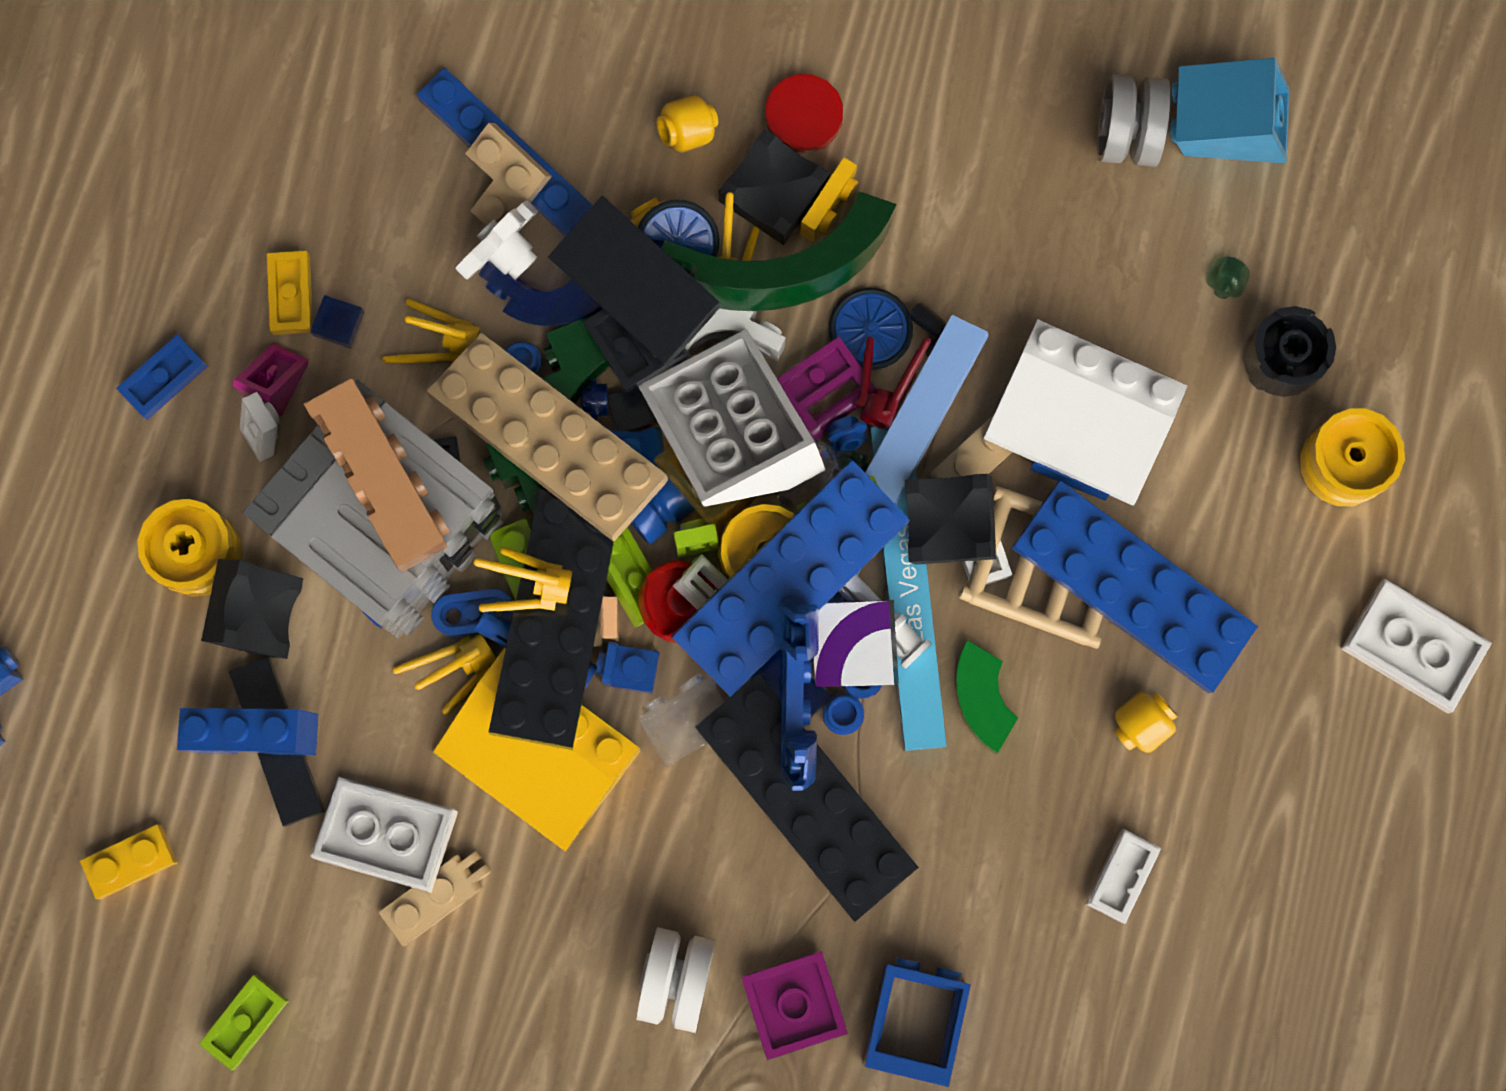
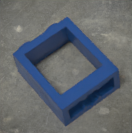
M896 958L894 965L884 963L862 1064L867 1068L949 1087L971 984L961 982L962 973L937 967L936 975L919 972L921 963ZM894 977L954 991L938 1064L878 1050Z

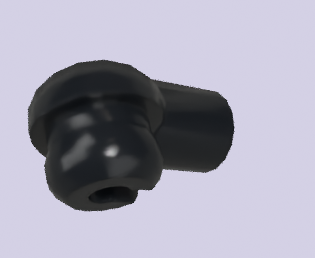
M918 303L911 310L909 318L928 333L931 342L925 354L929 357L946 326V322L923 303Z

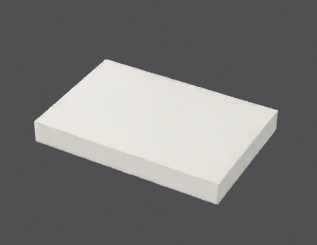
M1383 579L1379 582L1341 649L1449 714L1453 713L1492 643L1390 581Z
M338 777L311 858L431 893L458 812L452 808Z

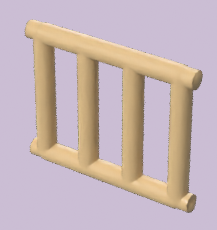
M999 486L994 487L993 500L996 501L994 505L996 551L1010 509L1014 508L1034 515L1043 503L1042 501ZM1021 555L1006 599L984 591L993 560L976 561L968 586L963 585L959 591V599L1084 646L1087 645L1098 649L1101 644L1102 636L1097 633L1103 616L1090 606L1088 607L1082 627L1060 619L1068 590L1056 581H1054L1044 613L1022 605L1034 565Z

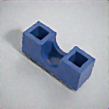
M180 708L177 750L197 754H238V752H251L274 755L316 756L318 714L300 709Z

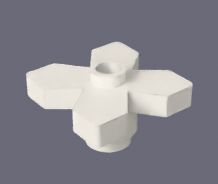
M526 200L516 209L514 208L508 212L499 223L493 219L477 235L482 242L455 269L468 280L491 261L504 275L509 274L516 280L538 258L531 251L533 246L519 233L535 216L538 210Z

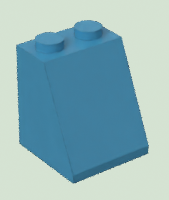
M1276 58L1179 67L1178 81H1174L1172 85V99L1174 105H1177V119L1171 120L1170 134L1172 142L1178 145L1184 156L1287 163L1290 88Z

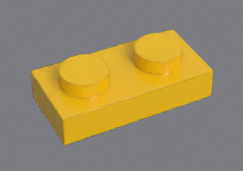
M843 157L801 221L800 235L814 242L820 232L825 235L829 232L838 216L834 210L841 200L849 201L859 184L855 180L857 171L855 163Z
M307 251L267 253L270 332L273 335L312 333L313 314L309 253Z
M158 824L80 860L95 899H102L178 863L162 825Z

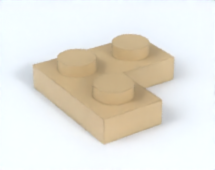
M488 123L465 153L493 179L492 183L470 210L486 226L493 219L499 223L508 212L514 208L516 209L524 201L528 200L531 203L552 177L496 123Z

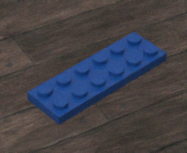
M850 460L691 615L671 637L731 697L782 647L783 604H817L819 611L911 520L853 460Z
M1062 481L1055 484L1011 547L1023 558L1207 693L1215 691L1258 627Z

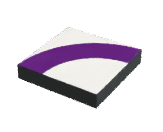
M894 600L827 602L819 610V651L814 657L815 687L895 685L899 683Z

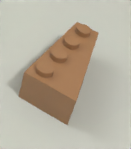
M350 378L304 403L311 418L316 421L323 431L325 443L340 467H343L349 485L360 503L366 508L369 520L396 567L401 572H404L448 548L443 536L450 533L438 509L429 513L421 499L429 493L417 472L414 471L408 475L400 460L406 457L407 454L395 433L386 436L380 426L379 421L386 417L375 397L371 395L365 399L353 378Z

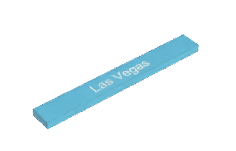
M877 427L870 428L873 458L888 430ZM916 470L911 479H917ZM904 490L896 506L908 517ZM907 524L882 549L888 600H894V614L896 615L898 612L901 615L904 614L907 617L906 623L922 640L928 639L932 643L906 669L901 666L902 660L897 656L899 677L897 689L904 751L944 748L947 745L927 565H915L909 562V524Z

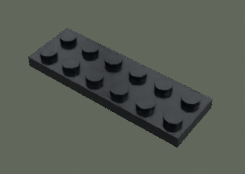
M539 489L526 554L548 563L563 565L562 569L572 571L568 599L566 604L556 602L554 611L541 608L514 610L488 733L493 736L573 750L614 542L551 492ZM527 564L523 565V568L533 571L538 570L537 568H534ZM520 579L516 601L541 599V595L533 594L534 580Z
M757 674L694 726V728L850 918L856 922L919 867L818 744L814 783L803 791L791 790L781 774L782 701L763 677Z

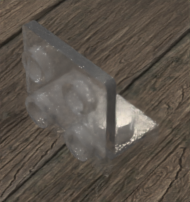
M697 675L679 686L681 694L669 701L664 696H661L642 708L645 715L639 717L638 720L666 768L708 744L694 726L724 702L717 691L716 682L712 676L703 680L701 675Z

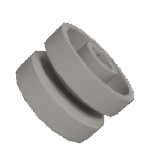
M1109 75L1099 113L1098 161L1121 164L1130 148V155L1134 165L1157 167L1163 153L1169 121L1170 84L1168 79L1146 77L1141 82L1137 91L1133 76Z

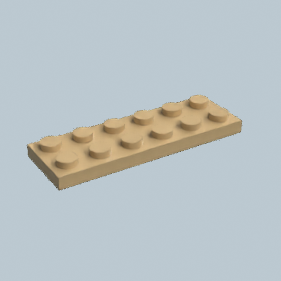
M483 333L476 337L427 390L429 398L613 542L668 481L667 474Z

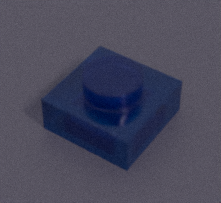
M324 295L310 333L314 337L351 349L365 311L362 307Z

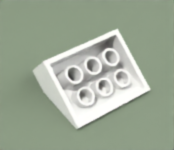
M1037 320L984 439L1110 494V496L1133 506L1173 423L1187 385L1041 320Z
M747 329L638 386L704 507L789 490L826 470L813 438Z

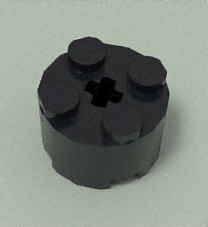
M1298 306L1280 308L1266 317L1246 341L1243 358L1249 380L1256 389L1281 397L1299 395L1312 387L1331 367L1336 352L1334 333L1331 328L1327 329L1322 320L1314 316L1316 314L1314 311ZM1284 347H1288V353H1294L1295 357L1289 356L1285 352Z

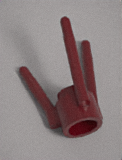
M872 336L867 337L860 393L855 403L857 407L863 409L860 415L862 421L871 426L889 430L899 405L916 377L915 371L931 341L929 338L922 340L893 393L882 388H876L873 394H869L874 338Z

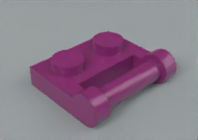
M837 337L777 378L814 442L824 436L823 431L828 429L833 422L859 408L855 403L860 393L862 368L840 337ZM851 379L858 387L857 390L816 418L812 417L807 409ZM870 380L869 394H873L876 387Z

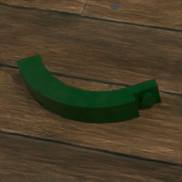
M858 192L851 210L833 232L815 245L782 258L761 261L730 260L704 254L666 240L661 249L723 304L720 309L766 311L793 307L813 301L834 291L858 274L882 245L891 226L897 204Z

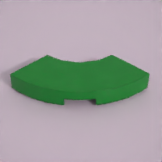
M967 640L960 653L955 674V691L958 704L963 715L962 717L973 735L986 748L998 754L1018 720V717L1006 707L999 693L998 675L1003 661Z

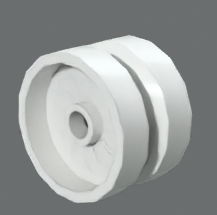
M657 927L651 952L646 955L638 991L641 992L636 1020L659 1024L664 1018L668 999L675 1000L672 1015L674 1028L696 1033L716 940L695 935L688 943L685 960L677 959L681 943L679 932Z

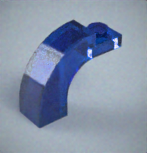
M490 261L486 262L478 274L488 281L485 287L491 293L503 300H506L508 296L511 298L502 312L525 323L540 326H564L603 310L572 279L556 290L544 292L533 288L519 277L514 280L509 274L505 275Z

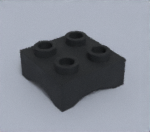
M764 129L742 163L719 189V202L725 205L726 194L732 192L734 195L733 211L784 245L828 182L830 172L797 154L777 136Z
M986 473L949 478L905 480L908 518L911 520L908 523V559L910 563L917 565L996 559L993 483L991 476Z
M218 559L201 641L264 657L287 659L290 648L288 636L290 615L293 605L301 593L304 578L265 569L242 560Z

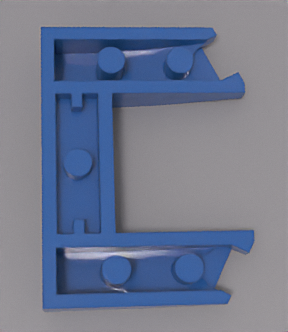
M783 604L781 774L792 791H803L812 785L816 778L817 734L815 730H803V725H810L811 718L810 700H803L804 683H810L811 659L819 651V611L817 604Z

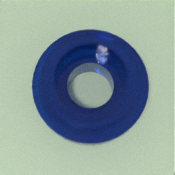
M590 380V388H582V410L590 412L591 417L597 420V416H607V384H597L596 380Z

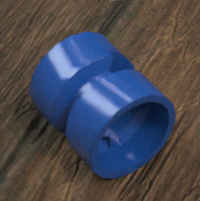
M664 469L661 470L667 474V483L630 523L648 545L653 544L668 532L666 522H681L695 511L686 494Z

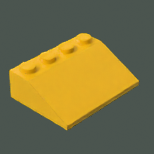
M504 648L480 679L433 753L566 852L641 751L637 745L583 705L581 707L573 750L489 735L488 731L506 650Z

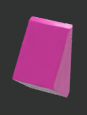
M273 343L234 379L233 387L244 398L257 392L264 404L270 402L277 414L282 416L308 366L309 359Z

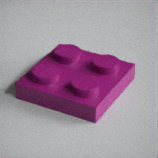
M822 951L741 977L767 1060L848 1034Z

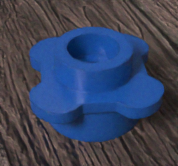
M854 416L843 417L833 422L828 428V438L832 441L829 445L830 451L833 453L840 451L851 452L858 449L868 439L866 433H864L867 429L866 423L859 422L858 418Z

